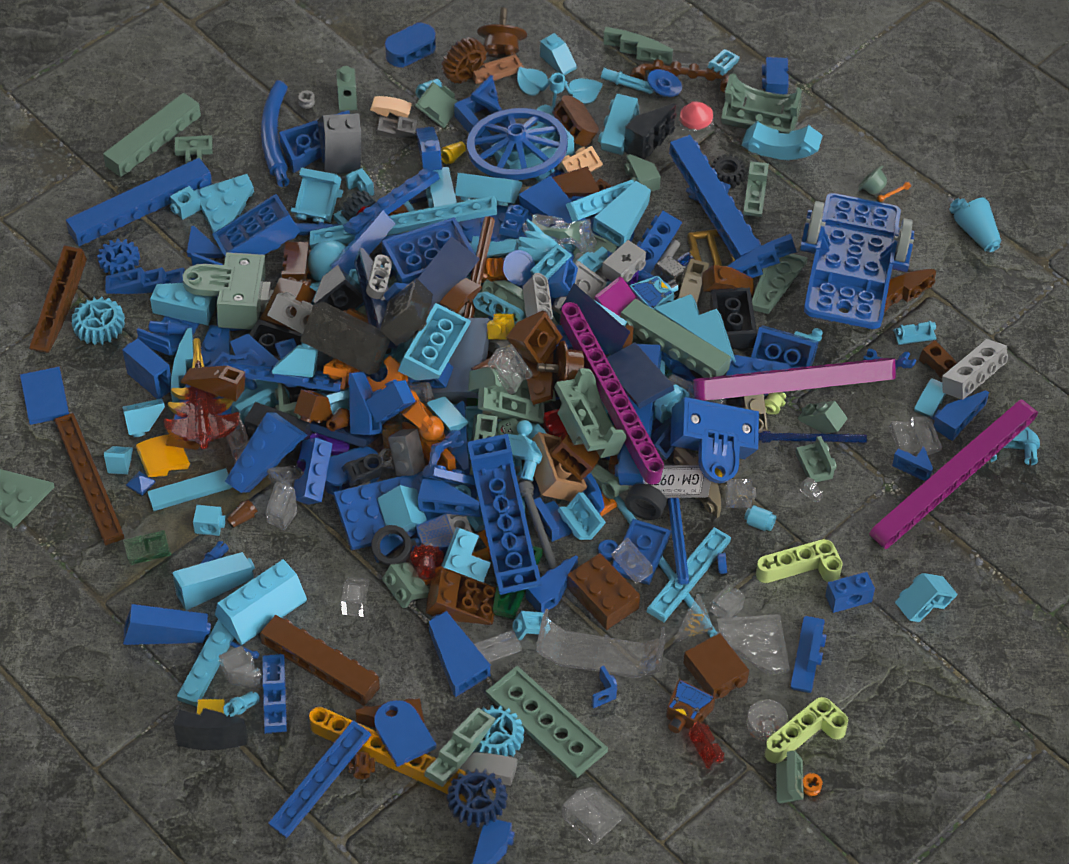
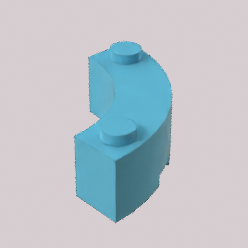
M757 121L746 130L742 146L750 152L780 160H794L816 153L819 150L823 135L809 125L799 130L790 131L789 134L779 133L778 130L769 128Z

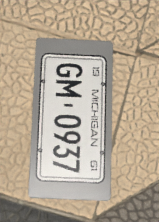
M699 465L664 466L661 481L657 484L648 485L659 489L665 498L708 497L711 481L702 474Z

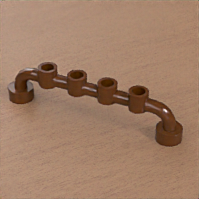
M660 59L654 60L653 64L644 63L633 68L630 75L644 81L645 71L665 70L676 77L682 74L688 75L692 79L698 76L706 77L709 81L722 79L720 90L725 93L729 79L728 74L721 75L719 71L715 72V67L711 69L707 67L706 70L699 69L697 64L692 63L688 68H684L677 61L672 62L671 66H667Z

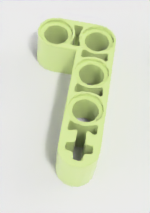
M822 539L761 557L757 563L756 578L760 582L769 583L818 569L822 578L826 582L840 579L842 561L834 544L829 540Z
M824 697L818 698L768 738L765 757L772 763L781 762L787 757V751L796 750L820 729L832 739H841L846 734L848 717L829 699Z

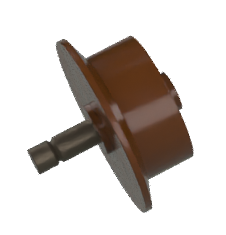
M560 341L554 357L555 364H537V371L553 372L555 386L556 382L575 379L578 370L584 368L583 352L581 350L567 349L566 342ZM553 388L555 391V396L559 397L555 388Z

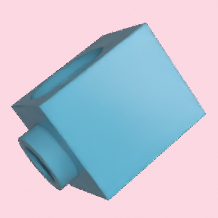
M190 186L170 196V208L182 220L201 210L200 197Z
M196 506L193 519L195 534L220 535L221 528L225 527L226 517L222 515L221 507Z

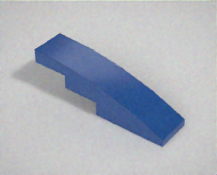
M381 210L355 235L356 238L342 250L343 253L330 267L333 269L339 265L349 275L350 270L355 269L354 260L359 249L364 248L369 255L396 223Z
M789 234L768 242L738 258L727 267H731L752 278L762 275V269L779 264L780 257L797 252L792 235Z
M142 267L109 275L106 276L105 291L111 294L153 293L156 284L183 283L182 275L185 269L179 268L165 272L162 267L144 272Z
M284 654L263 656L265 733L287 732Z

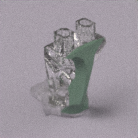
M539 214L533 215L531 222L564 249L563 244L567 243L574 244L581 253H595L597 241L590 227V219L565 223L562 218ZM526 222L523 223V232L530 231Z

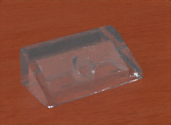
M626 538L611 554L636 584L653 573L651 563L629 538Z

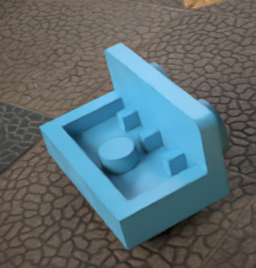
M578 493L567 507H559L557 510L562 520L568 524L573 535L579 540H592L606 523L584 493Z

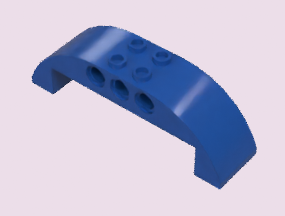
M508 434L467 442L482 519L500 595L542 586L516 477Z

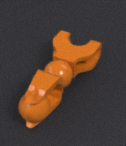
M390 355L383 362L388 369V375L383 381L376 382L367 377L373 392L379 389L383 390L386 387L385 384L394 379L397 381H408V376L398 371L401 364ZM411 390L416 402L400 413L419 427V433L423 439L427 441H442L445 438L443 422L440 418L434 416L430 409L420 401L417 393Z

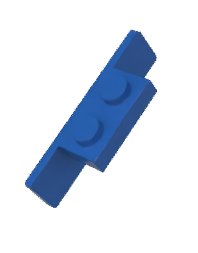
M804 616L790 687L793 690L812 692L816 666L822 663L823 653L819 652L820 647L825 646L827 636L822 634L824 619Z

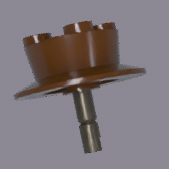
M500 8L499 24L485 25L477 29V34L485 38L483 46L489 57H497L498 54L505 55V57L516 55L519 52L518 41L524 40L527 37L525 30L506 25L507 8Z

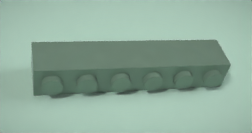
M182 93L103 153L105 166L120 177L130 172L137 164L143 162L145 158L157 151L192 122L196 121L201 116L199 103L185 93Z
M634 299L621 312V318L627 321L626 325L634 327L633 333L641 340H645L651 345H660L661 351L668 354L672 359L686 365L687 368L699 373L704 378L723 376L729 370L731 356L639 300Z

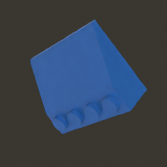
M275 194L212 235L224 256H226V252L265 255L271 250L278 249L287 240L294 239L300 233V230L277 194Z
M455 217L382 240L387 257L392 261L391 267L398 283L414 284L451 236L475 254Z

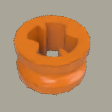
M814 773L807 774L803 778V792L809 796L818 795L822 787L821 777ZM812 782H815V783H816L815 786H814V785H813L812 787H809V786H808V783H809V784H811Z

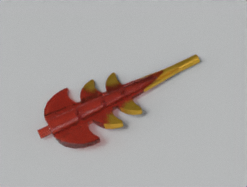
M195 338L193 339L194 355L192 368L204 367L201 341ZM192 386L189 388L171 389V393L178 399L189 400L180 403L168 402V407L174 414L186 417L176 420L164 419L165 428L172 437L180 441H196L200 444L201 449H206L211 439L226 437L238 426L240 420L239 412L217 415L228 410L233 403L232 400L227 398L213 399L219 396Z

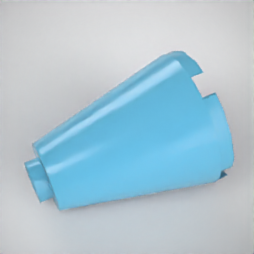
M983 197L969 202L970 206L966 209L961 207L954 215L956 223L985 251L993 252L1000 247L1001 238L989 202Z

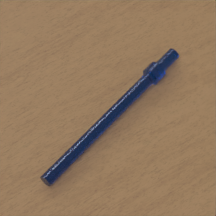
M762 431L758 434V440L762 441V443H770L771 441L816 442V437L821 436L824 442L866 443L867 435L771 433V431Z

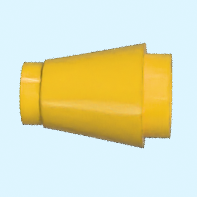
M460 141L442 147L441 161L445 164H452L466 151V145Z

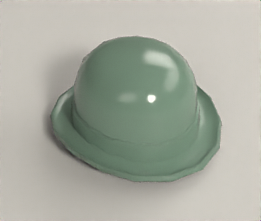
M880 166L869 173L859 184L858 190L864 189L870 194H878L887 185V177L881 170L884 166Z

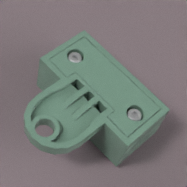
M226 252L224 265L197 264L184 271L182 275L183 287L188 292L200 296L218 297V327L253 329L257 320H259L262 286L266 278L265 255Z

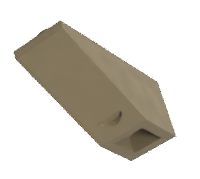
M690 259L678 299L691 294L698 306L703 292L702 273L709 268V263Z

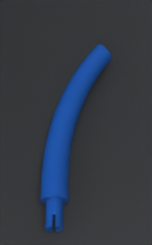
M277 80L271 88L264 106L261 122V140L271 175L276 176L278 185L283 187L282 181L285 186L290 181L286 174L288 167L278 138V116L288 87L284 82Z

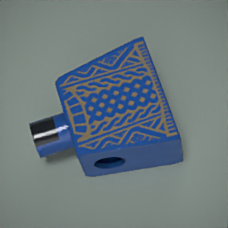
M446 514L416 526V538L411 539L412 552L420 550L424 560L444 559L453 537Z

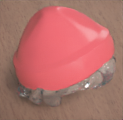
M693 101L682 108L679 124L682 130L687 132L692 130L693 133L699 132L714 124L713 111L704 103Z

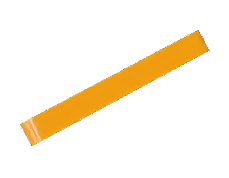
M322 707L312 709L309 714L312 732L334 743L352 722V720ZM361 725L370 732L371 736L358 752L369 753L370 758H375V761L446 794H449L448 788L452 786L451 782L453 779H458L459 773L464 776L466 775L465 771L459 769L443 787L425 777V770L436 760V758L427 754L397 767L377 732ZM419 763L420 765L413 766L412 764ZM461 794L459 799L467 803L465 796Z

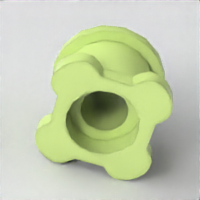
M783 392L768 393L767 398L764 400L766 413L778 414L780 407L786 404L784 401L786 394Z

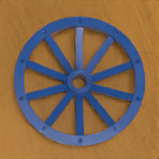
M528 108L506 109L488 115L472 128L467 139L468 156L477 169L495 178L511 180L530 179L549 172L564 159L568 149L567 132L562 123L548 113ZM515 119H529L523 125L515 122ZM505 120H508L510 124L508 128L494 125ZM537 121L550 126L528 130ZM486 129L502 133L479 138ZM556 132L560 142L533 135ZM500 141L480 155L476 152L475 145ZM531 142L558 149L553 156L548 158ZM507 145L497 167L484 161V159ZM523 148H528L543 163L527 168ZM512 150H517L521 169H504Z

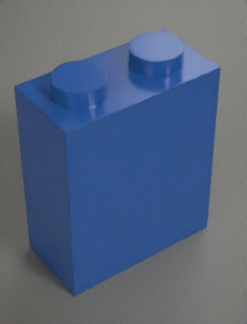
M138 338L132 343L127 344L123 349L127 374L156 399H161L171 391L169 364Z

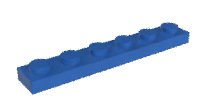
M427 168L419 171L417 175L406 180L404 184L393 189L385 197L378 199L376 203L365 208L357 216L352 217L343 225L345 232L356 235L381 210L387 215L438 181L440 179L438 172Z
M353 720L268 824L285 838H288L371 736L370 732Z

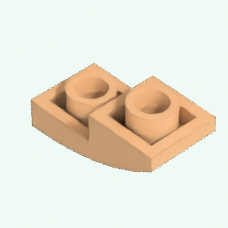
M375 96L370 110L385 117L390 112L398 117L407 118L412 103L393 97Z

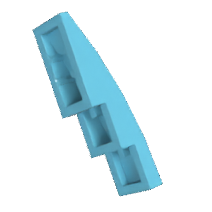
M187 328L179 344L171 375V389L184 388L186 384L181 383V380L187 371L192 368L194 355L192 328ZM171 393L172 402L179 403L180 399Z

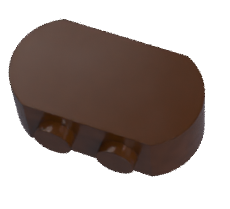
M564 95L552 111L554 117L562 123L564 128L574 137V143L578 145L588 146L599 131L598 125L585 105L575 97Z

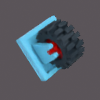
M357 191V194L353 193L351 198H347V202L344 201V206L341 207V210L334 214V220L338 224L344 225L352 217L357 216L365 208L376 203V201L367 191Z

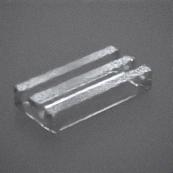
M513 630L474 644L488 662L521 651V645ZM512 639L511 641H508V642H505V643H500V642H503V641ZM494 645V647L485 649V650H483V651L481 650V649H483V648H486V647H489V646Z

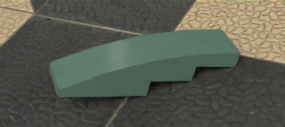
M605 27L604 45L620 47V52L637 54L636 60L653 62L656 59H660L665 64L672 63V48L636 33Z
M477 708L453 732L452 739L439 751L438 758L425 770V777L443 787L472 754L496 718Z

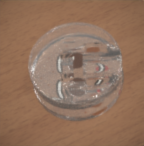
M757 701L748 711L747 730L754 739L767 743L768 738L788 722V715L785 708L776 701Z

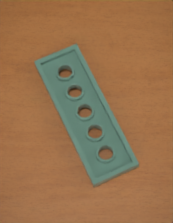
M518 666L513 668L486 691V696L498 707L501 705L503 711L509 708L511 710L510 714L516 713V719H521L524 731L576 779L608 752L606 745ZM520 691L522 695L520 697H513L511 692ZM533 704L537 706V709L528 711L525 707ZM543 718H549L552 720V723L544 725L540 721ZM558 732H565L568 736L560 739L556 737V734ZM573 746H580L583 750L575 753L571 748Z

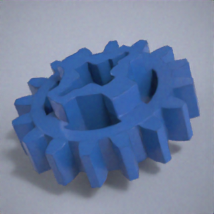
M117 239L115 243L110 240V245L103 244V249H99V255H97L100 268H103L105 273L110 271L111 275L135 269L134 265L138 266V260H140L138 247H134L133 242L128 244L127 239L123 242Z

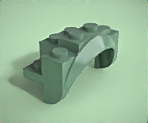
M492 367L469 371L468 391L478 393V409H482V414L498 416L497 419L500 420L515 418L518 421L527 420L534 424H543L544 405L556 402L553 389V399L533 405L526 377Z
M582 368L578 370L575 379L556 382L554 388L562 401L558 415L573 444H584L587 451L596 450L600 458L618 455L626 440V435L623 430H616L612 425L599 396L595 376L592 371Z

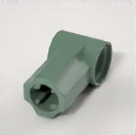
M598 464L590 472L598 486L602 488L603 494L609 499L615 498L629 488V485H620L619 477L614 476Z

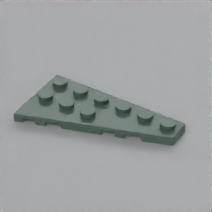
M0 469V520L14 529L54 488V483Z

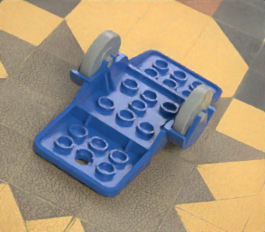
M828 194L825 206L824 202L815 201L813 211L808 210L800 247L802 252L815 254L804 312L810 317L869 329L879 328L883 320L892 270L907 272L914 242L913 220L904 218L901 228H899L901 213L899 207L841 194ZM840 308H845V309H847L849 312H848V313H842V312H840L838 309H840Z

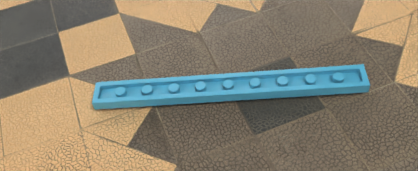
M495 196L391 215L389 217L396 224L387 235L413 231L453 217L456 218L457 222L497 215V201ZM343 225L310 231V247L313 249L320 242L327 240L338 241L342 244L350 243L356 237L345 232Z

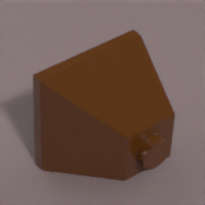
M542 310L518 321L506 338L515 351L537 365L538 363H545L563 336L546 311Z

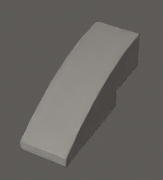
M472 752L459 769L465 772L468 769L471 773H474L476 767L479 773L486 769L487 775L494 772L496 778H501L502 784L511 786L517 768V759L503 755Z

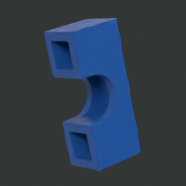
M316 437L302 441L299 460L306 462V468L302 477L295 480L292 500L307 505L322 502L333 443Z

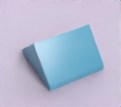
M399 485L377 498L385 526L396 525L409 532L416 530L417 525L427 521L424 511H419L417 489Z

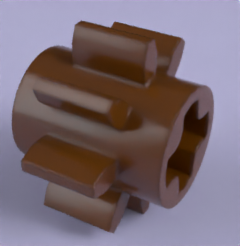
M357 752L354 759L352 758L349 762V773H353V776L357 779L369 778L370 773H375V758H370V754L367 752Z

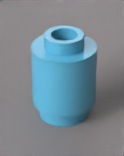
M753 505L752 508L747 509L744 519L747 520V525L763 531H771L775 524L776 516L771 511Z

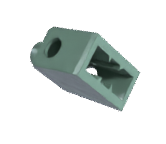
M343 66L336 70L339 111L357 110L355 69ZM344 90H350V96H344Z

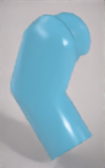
M814 328L812 333L808 335L796 331L794 334L820 342L823 332L821 329Z

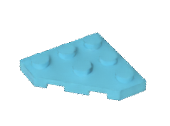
M247 174L194 190L200 197L202 212L213 233L235 220L238 215L240 216L246 206V201L254 193V187Z

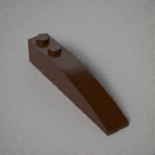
M63 246L29 347L30 350L50 352L67 317L87 261L81 248Z

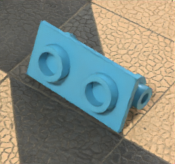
M935 322L918 323L916 326L914 324L900 325L898 328L893 329L898 345L936 340L934 330H936Z

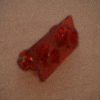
M696 721L688 735L706 767L710 769L714 761L717 763L723 762L725 754L718 743H711L715 741V738L709 726Z

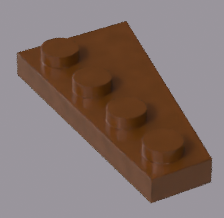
M554 350L544 364H555ZM522 356L533 405L553 399V372L537 371V365Z

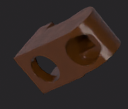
M935 340L922 350L918 359L923 364L927 363L941 378L957 364L954 358Z

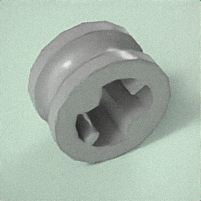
M304 90L299 93L298 100L302 108L314 106L315 98L313 92Z

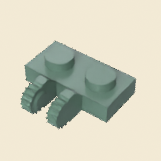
M212 135L175 137V156L185 155L186 164L191 162L190 155H197L196 159L200 158L202 161L203 154H213Z

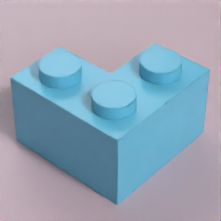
M456 527L441 566L484 582L490 562L472 556L479 535Z
M922 573L914 578V583L909 588L900 593L895 603L910 621L920 622L933 608L944 609L958 594L943 576Z

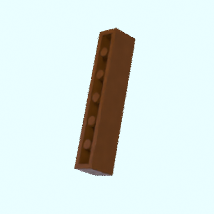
M275 615L260 632L263 645L278 654H284V658L363 706L370 701L380 688L379 677L373 670L365 669L356 660H350L345 657L338 649L330 648L323 640L309 635L305 629H299L292 625L287 618Z

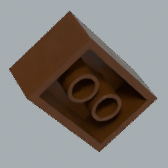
M601 553L567 574V589L606 630L639 609L640 594Z

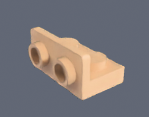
M590 146L586 149L585 147L578 149L572 157L570 155L565 156L557 168L559 171L563 169L567 173L588 166L590 172H593L602 167L603 163L593 147Z

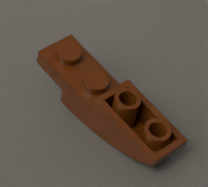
M917 270L891 279L884 312L892 304H897L901 299L909 302L911 299L917 298L925 289L931 288L935 283L936 270Z

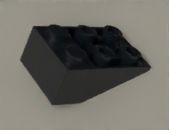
M673 103L637 115L625 126L624 152L641 159L651 156L657 146H661L664 139L675 131L676 104Z

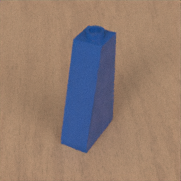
M551 176L519 194L520 206L529 209L528 212L551 228H569L571 224L575 223L572 222L566 204L572 201ZM585 218L578 220L583 221L579 225L581 240H584L590 234V224ZM567 238L573 243L577 242L574 238Z
M571 258L548 279L550 298L566 297L575 283L578 268Z
M131 604L124 625L123 644L203 643L205 636L210 634L211 623L207 622L208 614Z
M447 611L435 615L429 621L430 636L455 697L491 676L490 663Z

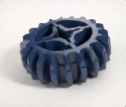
M477 767L474 773L467 769L466 775L464 776L459 773L458 779H453L452 786L448 788L447 801L449 810L452 811L454 818L459 817L460 823L467 820L468 826L472 822L475 823L477 828L481 822L487 826L489 820L495 822L497 816L503 814L502 809L506 808V786L502 784L501 778H496L494 772L487 775L486 769L482 773H479ZM488 790L494 794V801L487 795ZM461 794L465 796V799L467 800L466 805H464L459 799Z

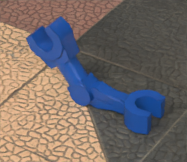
M869 348L867 356L864 355L863 360L881 359V357L877 356L875 350ZM904 352L899 356L898 360H895L896 369L898 367L912 368L917 360H909L910 353Z
M452 430L445 437L444 441L431 446L430 461L425 466L422 476L425 475V469L433 468L434 465H437L440 454L444 449L459 447L464 444V441L461 439L455 441V437L461 434L460 431Z

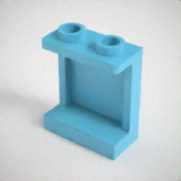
M301 168L299 175L302 177V182L295 208H291V212L295 215V218L300 220L310 218L316 223L324 221L331 223L342 179L336 174Z

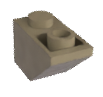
M764 394L739 397L741 408L759 411V434L768 433Z

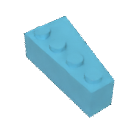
M442 167V170H432L438 172L440 179L426 188L429 208L457 203L449 167Z

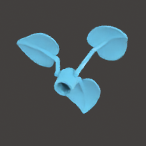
M522 67L518 69V85L525 94L537 95L540 90L545 91L550 85V90L554 93L552 107L542 105L537 110L548 113L553 117L552 111L555 108L557 94L561 93L564 87L568 94H573V97L580 100L583 104L593 102L602 88V83L590 79H575L569 83L568 87V82L565 81V76L561 73L552 74L548 80L546 74L540 70Z

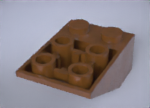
M441 567L431 577L425 613L435 616L447 611L453 620L457 622L492 625L496 587Z

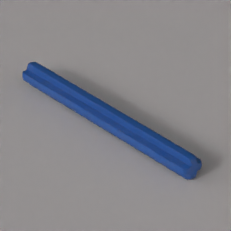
M668 498L677 580L680 585L688 584L689 574L679 498Z

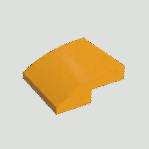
M168 435L154 437L136 445L148 477L167 476L169 470L188 469L190 465L184 448L166 445Z

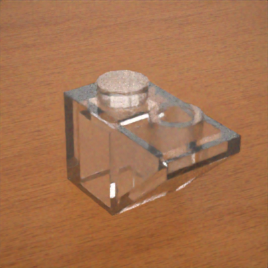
M277 481L266 508L267 523L285 531L297 514L295 489L288 484H282Z
M242 645L219 655L220 667L229 683L257 691L262 689L260 680H263V676L259 668H254V660L249 651L245 652Z

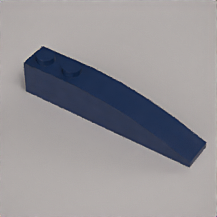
M360 248L354 264L374 346L397 348L400 341L404 338V330L400 324V315H398L395 302L386 301L384 296L380 299H374L367 294L366 289L373 260L364 248Z

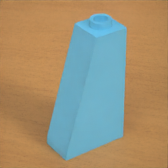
M635 181L594 217L593 231L616 246L621 247L630 239L647 208L651 190Z
M241 552L172 572L177 597L187 611L254 579L253 570L255 567L250 558L247 559L244 553Z

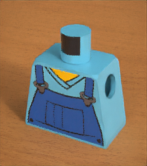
M655 276L630 285V289L640 302L657 311V306L674 301V292L678 291V285L674 280L665 284L660 277Z

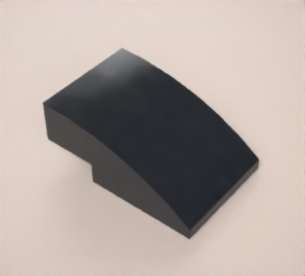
M203 708L200 715L179 709L173 723L177 746L198 750H224L247 745L248 743L245 719L236 716L230 717V715L226 716L225 713Z

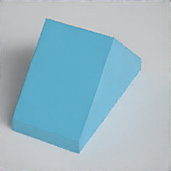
M112 446L104 452L107 472L128 475L133 447Z

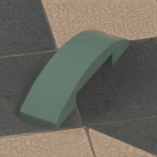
M750 161L743 215L762 217L769 163Z

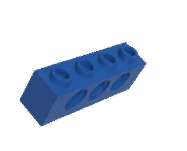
M662 211L659 217L655 215L650 223L653 227L651 230L649 228L646 229L642 236L644 239L643 243L639 241L637 244L638 247L646 251V264L643 270L650 274L682 224L680 220L665 211Z

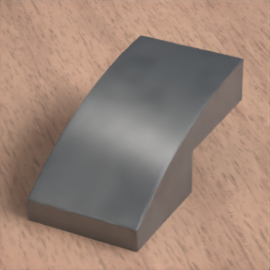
M380 116L376 135L412 137L415 135L417 120L399 116L397 121Z

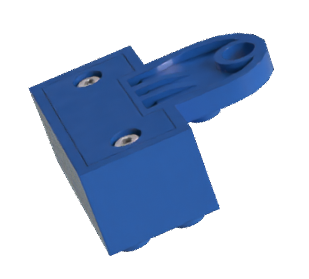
M684 397L672 407L670 446L699 451V468L709 481L725 483L731 480L738 472L739 459H746L758 450L759 411ZM715 468L721 470L722 477L715 474Z

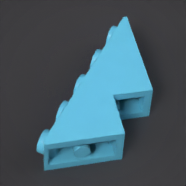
M691 294L656 307L660 314L731 356L730 362H736L721 315L717 309L700 315L695 299Z

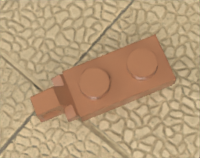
M516 55L508 56L483 64L480 70L473 71V80L478 84L483 83L490 75H493V80L518 73L519 67L523 68V65Z

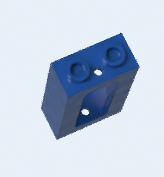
M470 96L454 104V116L466 131L470 133L472 128L479 122L474 113L487 107L473 101ZM487 108V110H488L491 114L496 113V112H494V111H492V110H490V109ZM508 120L499 122L504 128L510 126ZM486 129L479 138L493 135ZM500 141L489 142V143L478 144V145H479V146L482 148V150L485 152L486 150H488L489 148H491V145H493V144H495V143H497V142H500Z

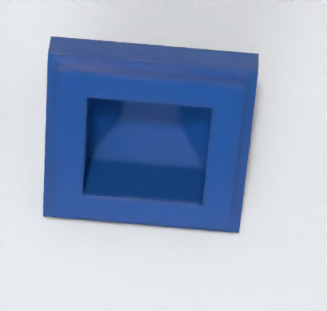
M139 471L126 486L143 496L155 483V480Z

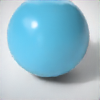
M334 240L320 242L311 250L308 256V268L316 282H321L322 277L332 270L330 265L343 253L342 250L346 248L344 244Z

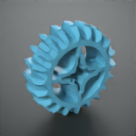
M93 297L92 301L86 299L85 304L80 303L79 308H75L71 324L72 328H74V333L81 341L85 340L87 344L92 341L94 345L100 342L103 345L104 341L111 342V338L117 339L118 334L122 333V328L125 325V316L122 308L118 306L116 301L112 302L110 298L104 300L103 297L96 300Z
M491 705L490 710L483 707L482 710L496 719L484 736L485 741L481 740L473 752L507 757L509 754L514 757L515 750H519L521 743L524 741V728L522 727L521 719H516V713L510 714L511 710L509 708L503 711L501 705L498 709H494L493 705ZM504 726L510 729L512 735L507 734V731L504 730Z

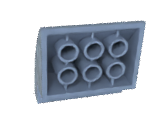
M466 318L471 323L449 360V363L454 368L447 387L417 389L416 393L422 403L426 404L429 401L445 396L451 404L457 405L464 401L466 405L467 398H479L478 393L468 391L469 371H472V367L487 359L490 342L487 333V323L490 322L489 318Z

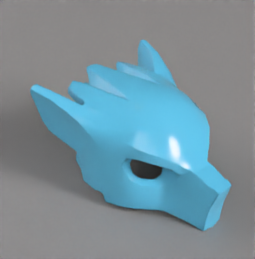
M527 219V227L530 230L524 232L527 237H519L515 242L519 246L518 250L530 254L536 265L557 243Z

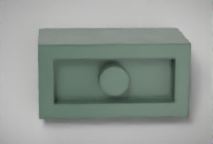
M795 750L787 751V761L776 764L778 803L803 800V760Z

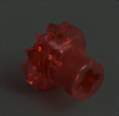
M422 543L419 547L415 546L411 552V562L417 567L419 578L424 580L432 579L435 576L436 567L441 566L443 563L444 554L443 551H440L439 546L434 547L431 543L429 545Z

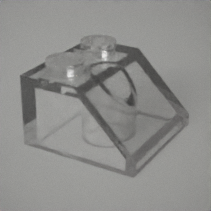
M593 787L578 790L562 805V818L593 845L625 817V814Z

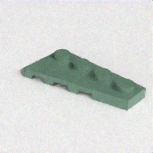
M789 254L780 257L779 264L764 268L752 299L753 310L769 314L805 266L808 257Z

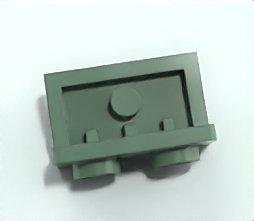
M821 436L816 437L814 444L796 448L795 453L810 484L833 479L834 471L837 467L834 458H831L828 444L823 441Z
M410 562L391 564L382 580L402 608H407L411 600L428 598L429 588Z

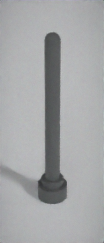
M524 481L518 484L520 494L526 501L549 568L555 569L558 565L532 497L534 494L533 484L531 481Z

